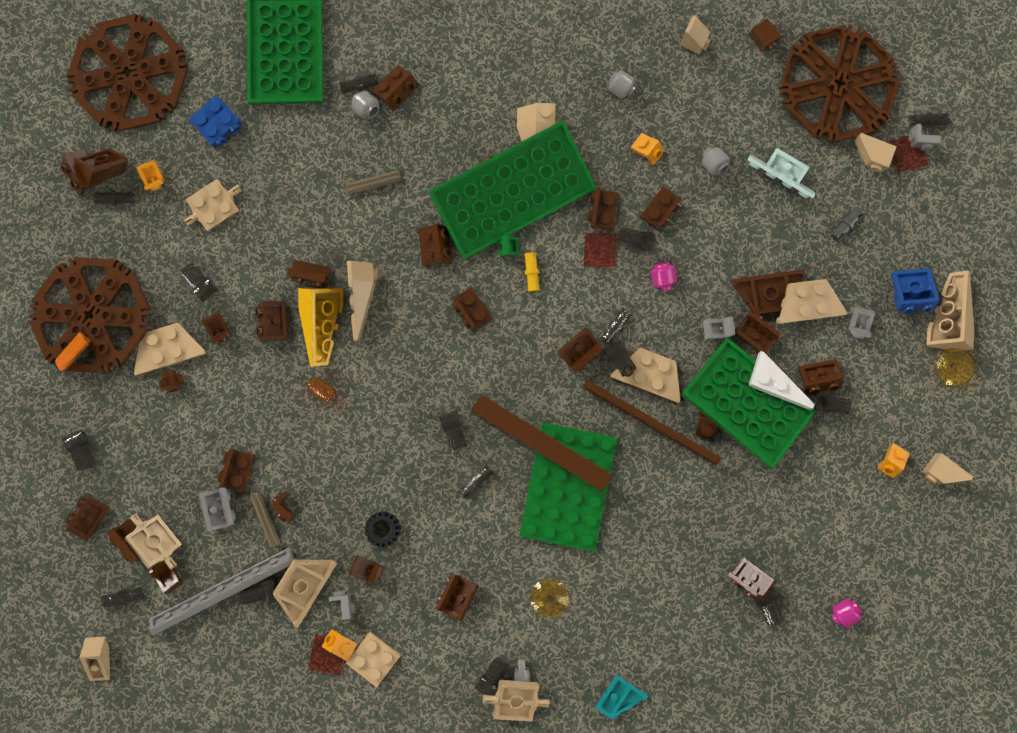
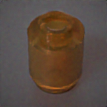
M319 376L317 378L313 377L307 384V392L326 404L336 394V391L333 389L334 387Z

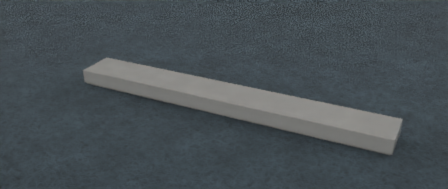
M289 547L151 617L150 632L155 635L285 569L294 560L292 550Z

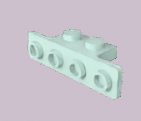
M779 148L775 149L767 164L751 154L748 157L749 165L759 170L762 168L767 171L765 174L772 179L777 177L783 181L782 184L790 189L794 187L799 190L798 193L807 199L808 197L814 198L815 192L800 184V181L809 169L808 165Z

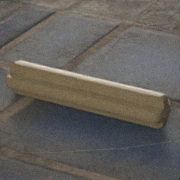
M393 171L347 183L346 190L348 194H353L401 181V175L399 171Z
M256 492L250 495L270 547L280 545L281 542L261 493Z

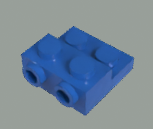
M217 95L188 119L214 148L222 146L226 142V138L231 133L235 134L241 128L240 125L243 124Z
M930 268L892 272L891 279L895 290L893 297L897 312H903L907 315L914 313L915 310H922L924 313H928L937 307L940 300Z

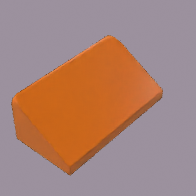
M79 332L56 358L55 363L60 371L67 370L91 343V340Z

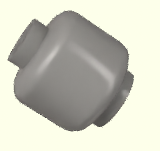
M623 70L615 71L607 83L609 85L608 90L621 99L625 98L626 95L630 97L636 88L633 85L635 79Z
M362 91L353 96L351 108L361 118L372 119L379 112V101L369 92Z
M719 147L708 148L702 155V165L711 175H722L730 167L729 156Z

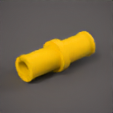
M536 252L525 253L526 270L524 272L527 275L528 292L540 291L538 280L540 271L537 269Z

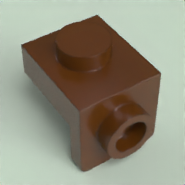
M220 311L202 319V323L211 337L212 344L216 342L218 344L223 343L228 339L230 329Z
M699 410L695 436L714 439L718 425Z
M279 492L272 500L274 504L271 508L277 512L276 516L283 522H291L296 517L283 504V501L289 496L288 492H283L282 494Z
M356 555L349 574L375 585L382 576V566L377 562Z
M164 561L157 563L148 571V574L156 579L162 592L166 595L183 583L175 568L170 570Z

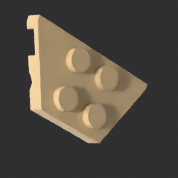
M827 279L790 283L787 285L786 296L782 301V310L780 317L776 320V324L847 315V311Z
M180 323L147 332L139 343L134 375L139 376L205 355L207 352Z
M639 348L610 375V378L680 403L676 361Z
M293 560L274 590V597L296 628L301 624L337 565L335 560Z

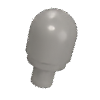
M518 659V667L514 671V681L530 682V671L526 667L525 659Z

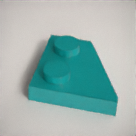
M616 674L595 705V708L610 719H613L620 715L621 712L632 708L638 702L646 700L648 695Z

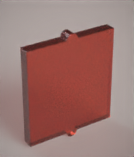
M904 135L902 138L889 141V144L896 146L893 158L897 173L906 170L914 171L915 168L928 165L924 150L911 147V141H909L908 136Z
M603 232L585 233L584 266H597V268L615 267L617 234H603Z
M315 634L308 669L322 671L323 674L327 672L340 675L343 659L322 647L326 636Z

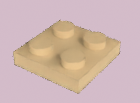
M370 631L346 664L375 687H378L401 654Z

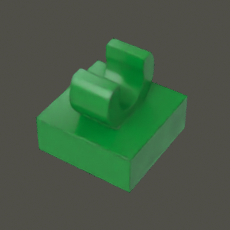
M501 236V240L496 242L497 245H502V251H498V255L508 257L519 256L517 237Z

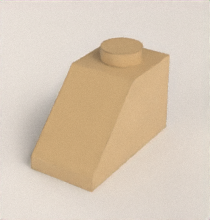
M693 15L680 45L700 55L702 49L706 51L711 40L708 39L710 31L696 16Z
M860 133L856 137L855 143L865 165L875 172H884L890 166L896 146Z
M935 453L922 471L927 475L925 478L933 484L967 481L973 478L972 475L942 453Z
M85 638L80 659L89 681L109 680V646L106 638Z

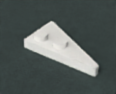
M763 351L758 353L749 386L805 409L812 410L815 404Z

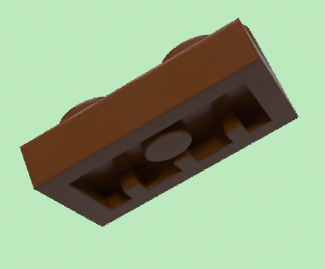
M597 187L596 191L591 194L590 203H594L593 211L589 210L587 221L591 222L590 227L612 231L618 192L600 190L601 187Z
M662 187L640 218L657 230L661 226L665 228L671 220L669 215L672 211L676 213L682 206L680 201L683 197L680 195L677 197L665 187Z
M472 287L458 296L452 297L454 302L451 305L457 314L461 312L464 317L462 322L467 329L471 328L475 331L492 320V317Z
M262 301L255 309V315L259 322L256 328L259 341L287 340L285 301Z
M837 359L799 366V373L804 385L803 393L805 395H816L828 390L836 391L842 386L844 377Z
M234 449L226 452L223 463H225L224 470L218 476L219 487L245 493L256 455Z
M89 493L85 497L81 496L76 503V510L74 513L70 512L64 521L67 531L85 541L89 539L109 510V506L92 498Z

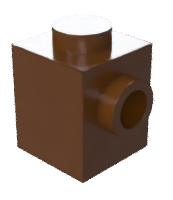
M768 18L752 28L749 34L761 52L774 49L781 37L778 28L772 25Z

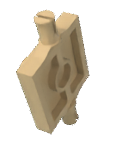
M218 179L214 180L185 199L191 207L193 214L184 219V222L189 227L198 220L209 232L239 212L233 197L242 192L237 184L228 191Z
M137 513L132 515L130 519L136 525V528L125 537V540L145 566L150 569L157 563L164 561L170 570L176 567L177 564L172 559L171 554L180 548L182 544L160 516L156 515L151 520L143 522Z
M499 680L498 691L495 696L483 695V704H494L493 717L500 720L532 721L537 707L549 708L550 701L549 699H538V682Z

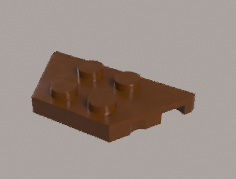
M805 269L733 279L731 284L751 312L758 313L759 315L781 312V304L786 296L787 285L801 282Z

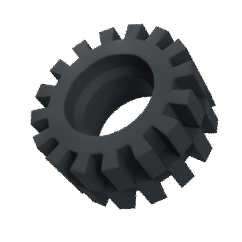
M378 512L370 516L364 528L368 541L372 545L387 547L393 544L398 539L401 529L398 519L389 512ZM379 522H386L390 526V533L386 537H380L376 534L375 527Z

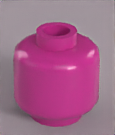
M669 262L654 265V268L651 270L653 286L661 288V291L672 289V285L677 283L675 267L669 265Z
M846 598L833 606L834 614L831 616L837 625L842 624L843 627L849 628L861 620L860 614L863 612L855 600L851 601Z

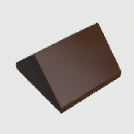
M111 148L75 159L88 185L123 174L128 163L127 157Z

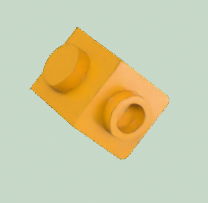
M643 133L640 134L631 146L632 151L647 158L652 165L662 157L664 152L658 140Z
M155 159L136 167L144 183L145 191L148 189L155 191L162 187L161 184L165 180Z
M893 443L890 445L885 459L877 468L894 478L904 470L910 453Z
M331 630L326 636L322 647L334 655L349 661L358 644Z

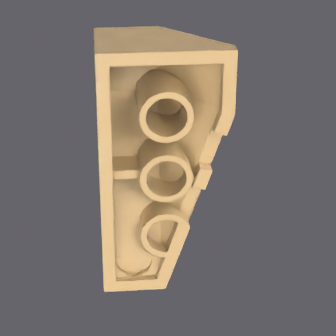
M534 103L517 108V129L521 141L555 124V103Z
M347 261L348 286L353 291V295L350 296L351 309L354 310V314L351 315L353 341L360 342L375 288V280H378V268H374L373 263Z
M967 270L949 273L941 293L944 298L941 305L937 306L934 310L937 313L934 322H930L928 325L926 345L950 351L973 350L974 320L970 272Z

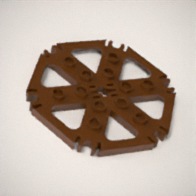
M133 14L95 23L94 25L99 30L90 26L93 31L91 36L84 32L82 33L87 41H84L81 36L79 38L67 74V82L69 84L75 83V87L70 88L69 91L75 93L71 94L72 97L101 127L103 126L107 129L108 124L113 123V131H126L160 123L161 121L157 115L165 120L164 110L173 113L169 104L176 110L189 70L187 62H180V59L186 57V54L177 42L155 20L153 22L150 17L146 23H142L144 17L140 14L139 16ZM129 25L131 31L122 54L106 37V31L110 28ZM157 33L169 45V51L165 54L144 58L151 34ZM88 48L93 49L109 66L88 72L79 71L83 53ZM126 69L132 71L129 77L123 74L126 72ZM175 73L176 78L172 91L168 96L161 95L147 80ZM112 87L106 107L101 112L96 111L85 99L86 93ZM132 92H134L148 107L149 113L143 117L126 120L124 116Z
M846 24L804 34L799 39V42L802 44L801 47L794 43L789 50L779 90L783 89L779 94L788 96V99L782 101V104L785 105L784 108L814 138L817 131H819L817 135L818 140L822 138V134H826L828 136L827 142H830L834 135L832 143L855 138L860 133L867 135L876 132L880 128L877 121H881L884 124L890 117L900 77L893 79L900 73H893L891 71V68L897 65L894 62L895 59L865 30L862 31V36H860L861 28H858L856 33L851 32L852 25H849L845 31ZM832 37L839 39L840 44L835 63L815 45V42ZM865 45L878 57L879 64L854 69L859 47ZM794 62H803L818 78L792 84L790 76ZM841 77V84H844V85H842V86L838 89L837 83H835V82H837V81L839 80V78ZM884 84L887 87V93L883 107L879 108L861 89ZM825 98L819 122L816 124H812L798 110L800 103ZM844 104L862 121L861 128L846 132L839 131L838 125Z
M74 257L75 262L70 258V266L66 268L63 263H60V267L56 266L31 300L32 303H38V305H30L31 308L36 309V313L28 317L36 320L28 321L43 356L49 363L53 364L62 351L81 332L91 340V346L97 360L94 364L73 363L65 371L99 374L111 373L110 365L114 363L116 368H121V365L124 366L149 331V328H142V326L148 327L151 325L148 322H144V317L152 316L151 313L144 310H151L135 272L129 267L122 271L121 268L124 266L122 262L111 259ZM86 266L105 267L107 273L92 294L82 269ZM61 279L65 283L73 304L48 303L45 300V296L54 283ZM125 284H129L137 300L136 306L133 308L110 307ZM88 312L94 316L92 319L86 315ZM45 322L70 324L57 344L52 347L49 346L43 334L42 325ZM107 327L133 329L132 337L121 351H117Z

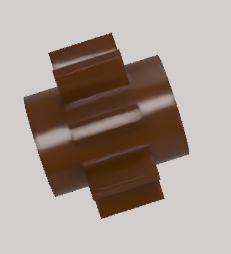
M175 370L161 374L162 379L158 380L160 388L166 389L167 393L180 390V384L185 383L182 374H176Z

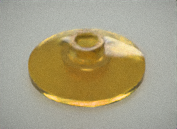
M947 349L939 355L936 361V373L939 379L947 385H963L974 374V360L963 349ZM952 363L955 364V370L953 371L950 369Z
M547 578L535 584L531 591L530 601L533 609L539 615L552 618L565 611L569 602V594L563 583L556 579ZM548 595L554 597L552 602H547L546 597Z

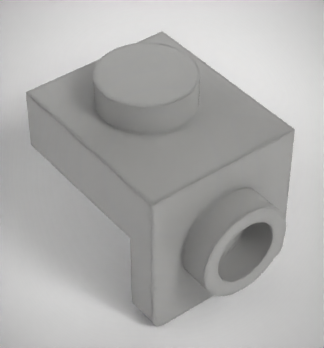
M916 124L909 131L908 138L911 141V147L921 148V150H932L940 144V136L921 135V124Z
M855 307L849 325V330L854 337L864 339V337L871 338L870 328L875 312Z
M733 317L706 319L703 321L705 340L725 339L735 335Z
M345 591L333 592V595L329 597V601L341 600L342 619H351L353 617L352 614L355 613V603L351 602L350 593L345 594Z

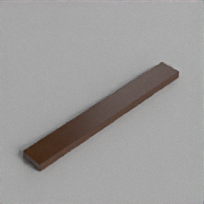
M586 380L583 388L712 464H719L721 457L589 380Z
M480 395L471 410L602 492L613 476L483 395Z

